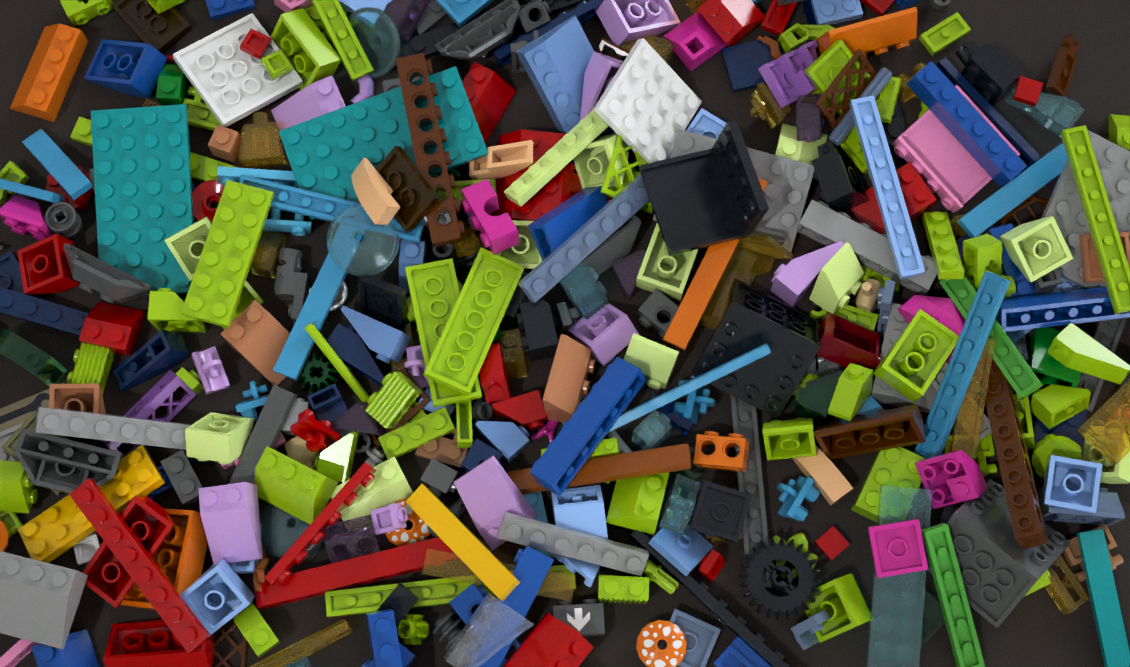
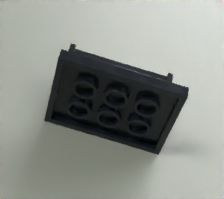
M737 120L726 123L712 149L644 164L639 168L669 256L748 237L769 210Z
M735 278L730 289L728 308L692 370L691 375L697 377L764 343H768L772 350L770 354L709 384L779 418L821 347L820 321Z

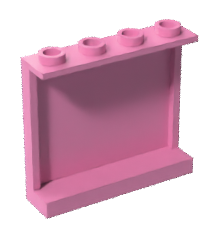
M956 85L955 87L959 90V92L969 101V103L979 112V114L989 123V125L1019 156L1020 153L1013 147V145L1002 135V133L992 124V122L982 113V111L972 102V100L962 91V89L958 85ZM930 109L891 143L894 147V152L900 158H904L907 163L911 162L930 191L936 193L941 199L942 205L953 213L961 209L968 200L992 180L989 174Z

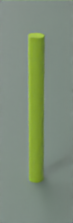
M311 322L304 327L306 332L362 403L365 404L370 397L313 323Z

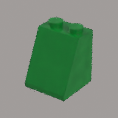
M1049 327L1034 329L1029 339L1024 359L1043 386L1039 389H1044L1051 384L1077 387L1080 382L1081 372L1067 368L1047 353L1053 340L1061 332ZM1034 391L1033 393H1031L1030 395H1028L1030 401L1032 400V395H1033L1036 391Z

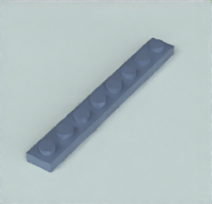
M641 174L518 282L531 302L536 303L649 201Z

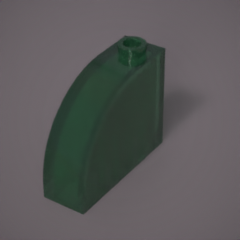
M3 328L0 332V356L49 387L50 384H58L67 371L64 366L52 356L6 328Z

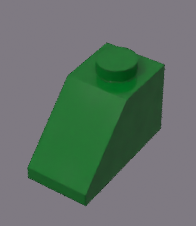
M166 64L158 76L156 99L161 106L180 105L187 98L188 78L178 65Z

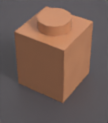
M216 125L208 147L214 156L235 163L244 142L239 132Z

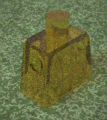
M265 112L254 113L253 124H246L242 127L239 162L243 168L287 164L279 129L276 122H267V113Z

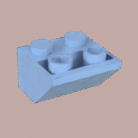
M600 485L565 489L560 497L551 492L554 523L556 526L608 539Z

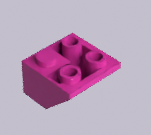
M699 11L663 36L666 43L690 71L696 69L727 46Z
M14 196L0 208V217L4 220L3 223L10 226L11 231L24 236L25 233L33 235V238L38 241L55 234L46 224V212L38 202Z
M961 449L915 462L933 509L978 498L988 489L979 465Z

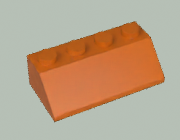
M913 7L828 30L817 39L820 54L822 55L837 39L842 40L853 55L858 49H861L866 58V54L873 52L875 56L889 52L888 48L896 46L897 50L909 47V42L917 38V8Z
M60 23L44 28L10 106L12 110L51 122L55 121L88 43L80 29Z

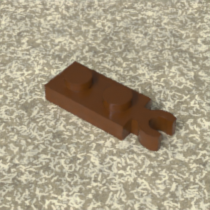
M1074 35L1064 36L1063 47L1058 48L1050 76L1047 80L1046 88L1057 99L1066 98L1078 60L1075 53L1080 48V41H1073Z

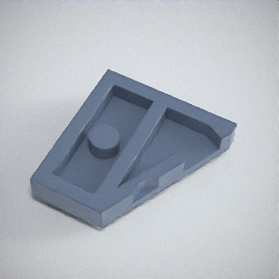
M886 280L885 286L879 288L877 308L880 309L877 333L880 334L881 339H884L891 306L895 300L896 281Z

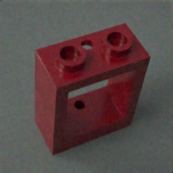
M826 313L820 324L821 347L816 355L846 368L850 363L871 370L876 369L881 361V356H879L882 349L880 334L832 313Z

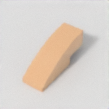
M528 140L488 147L487 156L469 162V176L472 180L499 179L525 169L533 164V141Z
M363 158L351 174L355 193L374 224L388 225L400 209V205L391 196L392 188L369 160Z
M816 446L817 456L792 459L806 477L809 476L815 480L813 485L818 488L831 506L849 493L853 487L830 459Z

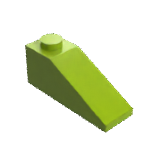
M1072 322L1055 337L1047 351L1048 354L1067 368L1117 384H1121L1130 372V365Z

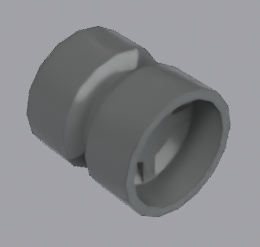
M66 202L55 203L45 213L46 224L55 234L71 241L77 240L82 236L85 230L84 220L70 204Z

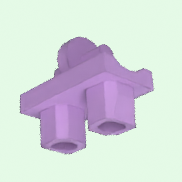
M421 345L407 347L408 361L404 363L405 369L409 370L410 375L422 389L429 387L427 377L423 376L426 369Z
M215 346L191 354L206 394L230 387Z

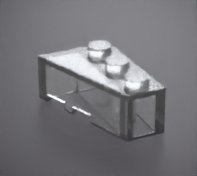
M487 593L443 658L454 667H480L493 657L495 653L510 644L517 636L534 624L490 593Z

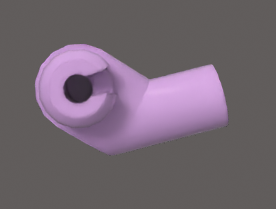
M370 76L358 79L359 93L350 100L352 104L373 97L374 82Z

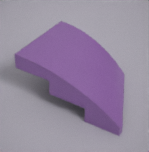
M816 40L803 44L798 49L783 54L780 58L758 68L781 109L818 90L804 72L817 59L816 48L818 47V42Z

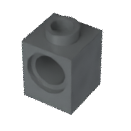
M532 0L520 6L517 21L522 31L527 33L551 20L548 15L551 11L547 2ZM532 8H537L539 16L536 20L532 21L528 16L529 11Z

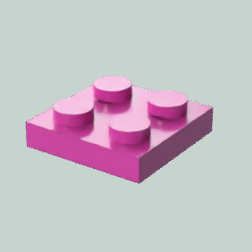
M919 519L867 527L877 578L928 570Z

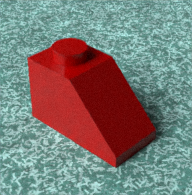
M500 343L491 344L479 371L486 403L510 399L511 382Z
M539 390L492 403L494 414L513 422L517 426L522 425L525 429L536 430L543 427V423L547 422Z

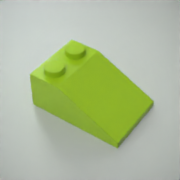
M919 309L887 351L873 374L910 401L915 402L924 395L956 346L959 336Z

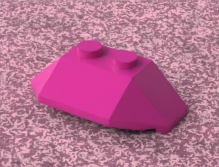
M914 295L897 309L907 323L921 309L958 336H960L966 321L951 298ZM954 349L952 350V352L946 360L948 364L950 362Z

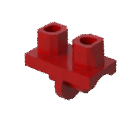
M309 409L298 414V422L290 426V432L305 440L306 448L311 452H317L319 449L323 451L330 443L340 440V434L332 430V423L327 420H316L315 413Z

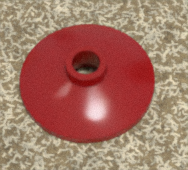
M218 180L203 182L192 192L193 215L198 221L208 217L213 222L217 208L213 209L211 205L215 202L219 203L224 190V186L219 184Z

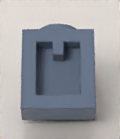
M826 610L791 628L795 640L803 650L819 642L815 632L824 628L821 623L830 619Z

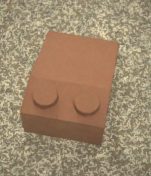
M254 300L231 323L230 328H226L221 333V336L272 385L279 386L287 378L275 373L273 368L290 333Z

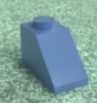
M401 240L399 287L406 289V294H410L405 267L426 263L427 247L425 241H420L419 244Z
M478 421L475 423L477 431L495 450L503 454L504 460L508 464L530 445V440L528 439L530 434L522 425L517 427L513 422Z

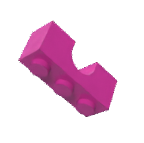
M488 179L461 189L463 199L460 200L461 206L465 213H470V221L475 230L479 229L481 232L480 238L485 248L489 247L494 255L520 244L518 229L508 212L499 216L490 215L500 209L497 194Z

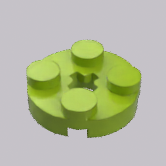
M1054 434L1046 435L1043 440L1035 445L1032 451V465L1037 475L1043 480L1046 463L1051 455L1083 460L1079 444L1070 438Z

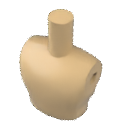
M869 278L862 284L856 298V306L866 312H873L876 309L881 283Z
M298 436L284 444L288 457L314 469L316 456L320 455L319 450L317 452L309 451L306 448V441Z

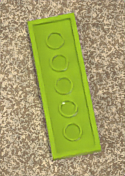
M230 180L226 181L181 311L182 316L230 328L274 198L272 191Z
M482 247L480 248L423 376L467 396L470 394L524 271V266L500 255H493L491 251Z
M453 258L405 267L425 369L460 295ZM478 375L468 396L427 378L433 408L482 398Z

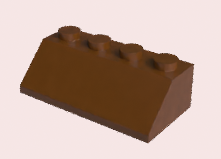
M917 404L903 405L899 408L879 410L864 415L857 414L851 422L844 419H832L829 422L820 423L814 430L815 438L830 460L925 442L923 416Z

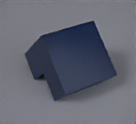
M335 383L307 396L319 421L327 420L334 425L351 417Z
M476 439L460 465L462 470L467 473L493 455L500 465L504 461V457L499 451Z

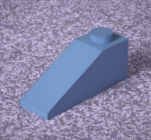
M342 306L341 311L369 349L377 353V359L388 364L391 360L397 363L400 362L411 340L410 336L346 306Z

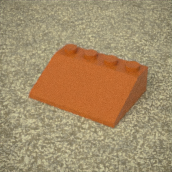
M165 509L175 525L152 559L177 592L181 594L201 576L208 541L199 512ZM136 583L120 604L155 610Z

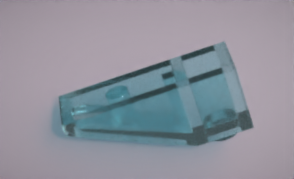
M1016 88L1012 89L1005 100L1059 137H1061L1060 132L1063 129L1074 126L1085 110L1075 100L1046 93H1040L1035 107L1012 99Z

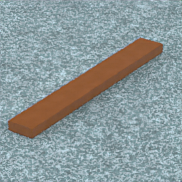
M686 443L587 459L566 488L691 469L689 445ZM532 468L506 472L522 494L549 491L539 485L530 474Z

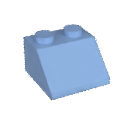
M1051 455L1046 463L1043 505L1095 514L1102 464Z
M224 558L204 572L180 594L210 634H213L246 608L255 597Z

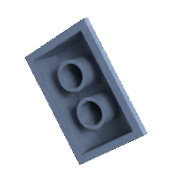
M1043 487L1036 490L1044 521L1091 525L1106 524L1110 526L1125 519V513L1118 494L1108 492L1107 488H1099L1095 514L1043 505Z

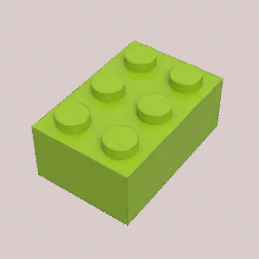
M902 447L877 451L851 510L881 525L904 521L922 482L915 462L925 458Z

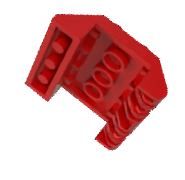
M521 129L500 135L498 145L532 140L533 164H535L565 134ZM570 161L522 207L508 199L504 191L523 175L530 166L506 177L495 179L500 210L490 215L499 216L508 212L512 220H537L582 190L575 164Z

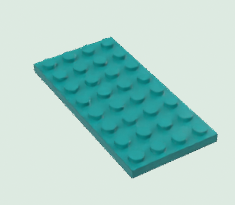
M456 66L430 75V82H435L438 96L434 97L435 106L440 105L442 119L438 120L440 129L444 128L447 142L443 143L444 152L449 151L452 164L447 166L448 170L487 156L486 145ZM424 78L414 81L412 84L418 86L423 83ZM401 86L279 131L300 189L349 201L354 199L359 201L352 184L351 174L363 158H367L376 169L395 146L402 147L417 167ZM421 99L417 102L416 107L420 109L425 108L428 105V101ZM425 122L422 124L421 130L425 132L430 131L433 124ZM429 145L425 153L432 155L436 153L438 147ZM432 169L430 176L441 173L442 169Z
M187 105L91 111L98 258L156 287V291L159 288H168L176 294L188 293L192 280L189 281L164 241L166 238L194 224Z

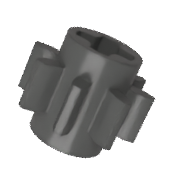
M816 355V371L814 375H819V380L835 378V373H839L841 365Z

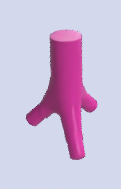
M549 420L539 432L530 437L531 440L547 435L550 443L554 440V431L559 422Z

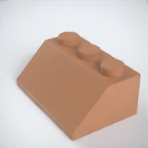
M564 334L560 336L543 396L547 419L563 423L568 421L575 413L577 406L583 400V396L588 395L590 388L589 374L594 373L596 366L592 350Z

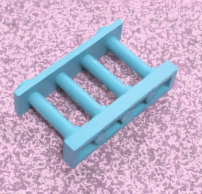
M218 166V183L224 187L227 180L238 183L242 174L299 188L293 171ZM271 207V219H266L262 230L290 232L295 236H304L306 233L311 234V222L304 221V215L296 213L295 221L280 220L281 210Z

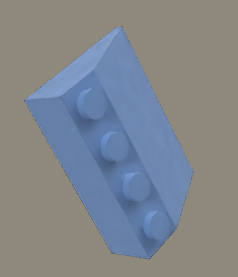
M572 16L515 51L558 132L567 134L580 122L584 73L594 52L576 16Z

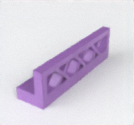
M169 370L124 416L170 422L197 394L173 371ZM181 386L187 394L181 400L173 401V392ZM159 406H168L167 414L163 418H155V410ZM101 440L110 450L120 452L117 448L123 442ZM132 444V449L127 454L139 447L140 444Z

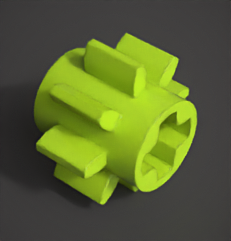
M406 614L405 619L400 621L398 635L404 639V644L421 645V639L427 637L429 626L426 621L422 620L423 615Z

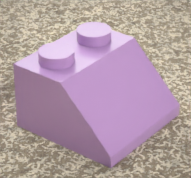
M603 299L568 329V332L577 342L592 350L593 359L603 366L613 360L622 349L629 345L633 333L639 335L628 316Z

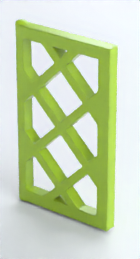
M621 135L617 136L601 188V193L611 198H614L626 187H622L618 177L619 173L626 171L631 183L634 180L631 168L637 165L640 168L641 165L648 164L635 151L634 154L637 161L629 165L625 151L633 147L630 145L623 148L621 144L623 137ZM620 154L624 167L616 171L614 165L617 155ZM611 177H613L617 187L615 191L608 189Z

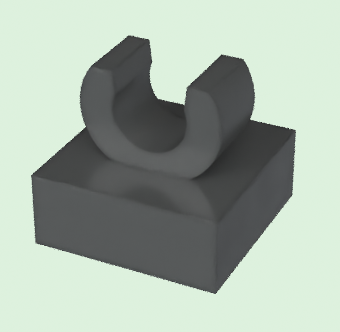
M566 302L557 303L551 310L556 334L566 332L572 323L576 321L575 318L580 317L577 308L567 309Z

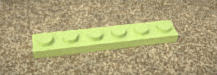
M592 110L504 191L507 198L522 207L609 125Z

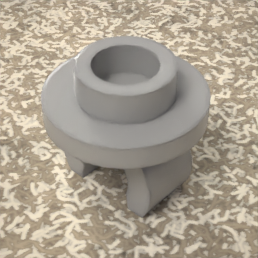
M379 448L366 449L365 452L369 456L365 461L366 463L374 467L378 463L386 461L385 453Z

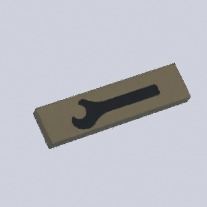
M50 388L0 408V432L25 422L35 410L37 411L38 406L49 407Z

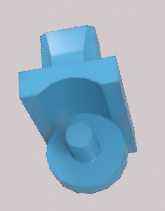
M680 380L678 386L689 380ZM703 386L686 394V403L676 402L673 414L676 417L685 419L689 424L697 425L699 413L706 414L707 407L715 406V400L709 398L710 390L704 389Z
M254 380L250 382L251 389L242 391L244 398L250 396L254 398L239 402L235 407L237 413L241 412L242 417L254 418V421L259 418L256 407L265 405L269 394L260 396V393L268 391L267 385L257 386Z
M798 476L796 481L790 479L787 485L779 483L777 489L781 492L778 500L783 504L777 514L803 522L808 515V510L801 506L802 501L805 498L809 502H814L820 494V491L813 485L815 480L809 476L807 478Z

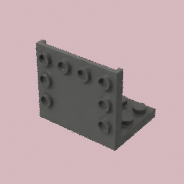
M990 479L986 483L988 489L978 498L967 500L955 511L946 524L949 526L969 606L998 628L1036 581L1064 552L1070 542L1065 539L1063 534L1052 529L1043 520L1048 544L1022 549L1015 539L1005 490L1000 484ZM925 551L926 560H927V565H928V570H927V571H929V572L932 574L931 567H930L929 560H928V556H927V552Z

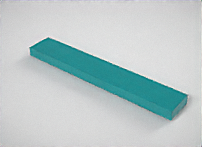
M1096 529L1076 533L1104 667H1130V651L1104 530Z

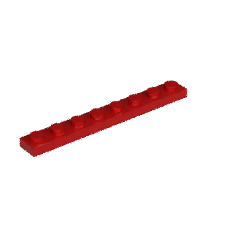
M90 478L85 480L69 495L187 653L194 652L211 637L95 481Z

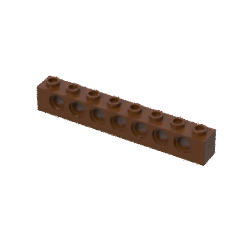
M424 53L395 58L417 169L435 193L438 191H445L447 193L446 198L443 201H438L427 213L432 244L435 248L462 242L461 235H465L463 220L458 221L457 212L461 211L458 197H453L452 189L456 188L454 175H449L447 166L452 164L449 151L444 152L443 143L447 142L444 128L440 129L438 120L442 119L440 105L435 106L434 97L438 96L435 82H430L429 74H433L431 60H426ZM415 77L424 78L423 83L418 86L413 85L412 80ZM425 99L428 101V105L422 109L417 108V102ZM430 122L433 124V127L430 131L425 132L421 130L422 124ZM429 145L438 147L436 153L432 155L426 154L425 150ZM434 168L442 169V174L437 178L430 176V172ZM441 215H451V221L448 224L439 223Z
M991 356L979 359L977 367L1015 539L1022 549L1048 544L1013 387Z

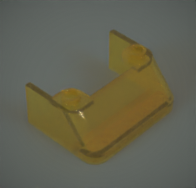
M748 236L741 238L698 324L715 331L728 308L730 289L735 278L751 286L755 275H764L772 269L775 259H792L793 254L770 236Z

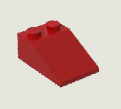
M911 162L897 169L896 173L909 218L912 221L921 216L923 212L929 211L937 199ZM872 186L866 191L869 201L849 210L858 223L869 225L873 231L879 234H887Z

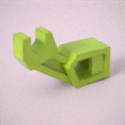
M796 23L783 32L777 41L783 50L788 53L801 47L807 40L817 41L828 30L835 28L828 24L801 25ZM793 34H797L802 38L797 40Z

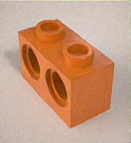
M704 431V435L697 434L693 463L701 468L746 472L749 442L741 434L729 433L728 437L719 436L717 432ZM708 444H715V451L711 455H705V447ZM733 446H738L740 448L739 454L736 457H729V449Z

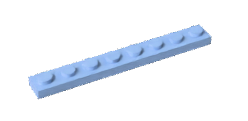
M874 95L853 99L849 105L899 278L901 280L923 275L925 273L924 265Z

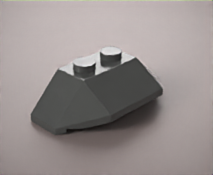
M503 1L439 41L435 46L442 56L472 62L484 58L489 51L507 43V40L512 37L520 10L518 1Z
M635 215L630 217L572 269L565 278L593 280L629 254L641 225L640 219Z
M66 242L63 246L72 277L80 282L78 287L90 293L93 290L102 293L100 298L112 304L115 300L121 303L148 295L150 291H156L157 289Z
M24 428L21 430L15 449V454L33 485L69 494L88 478L93 479L98 487L115 478L122 455L120 452L44 433H36Z

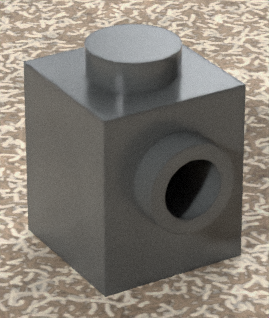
M432 458L420 480L422 484L429 487L428 489L439 498L441 495L448 497L450 492L454 494L457 490L454 481L459 478V473Z

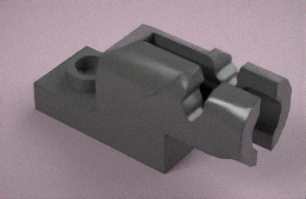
M280 248L278 260L282 266L279 265L276 268L274 290L279 299L293 301L289 304L288 316L291 317L295 324L309 295L311 279L308 273H303L302 252L291 248Z

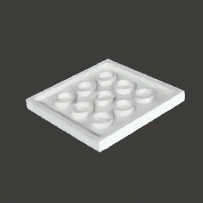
M253 13L173 54L175 62L223 127H228L303 85V80L294 68L293 71L273 80L260 59L240 50V45L250 29L270 37ZM273 40L263 57L279 50Z
M642 38L636 41L593 110L618 135L623 137L622 140L628 146L631 145L633 147L632 150L634 152L637 151L642 159L652 163L668 159L672 152L678 129H686L702 101L648 42Z

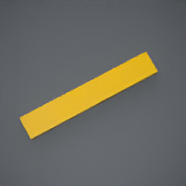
M421 484L405 501L500 600L504 601L520 583L425 485Z

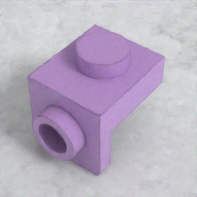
M392 503L370 511L376 535L406 528L407 513L401 503Z

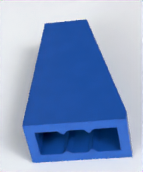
M601 186L585 187L528 225L542 261L607 204L605 194L601 193Z

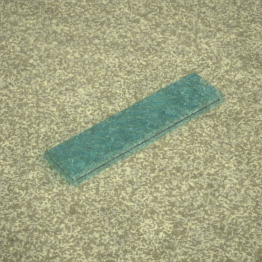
M880 485L877 525L919 519L921 530L929 528L933 490ZM924 545L925 554H926V560H927V557H928V556H927L926 548H925V545ZM874 567L866 667H919L926 570L877 578Z

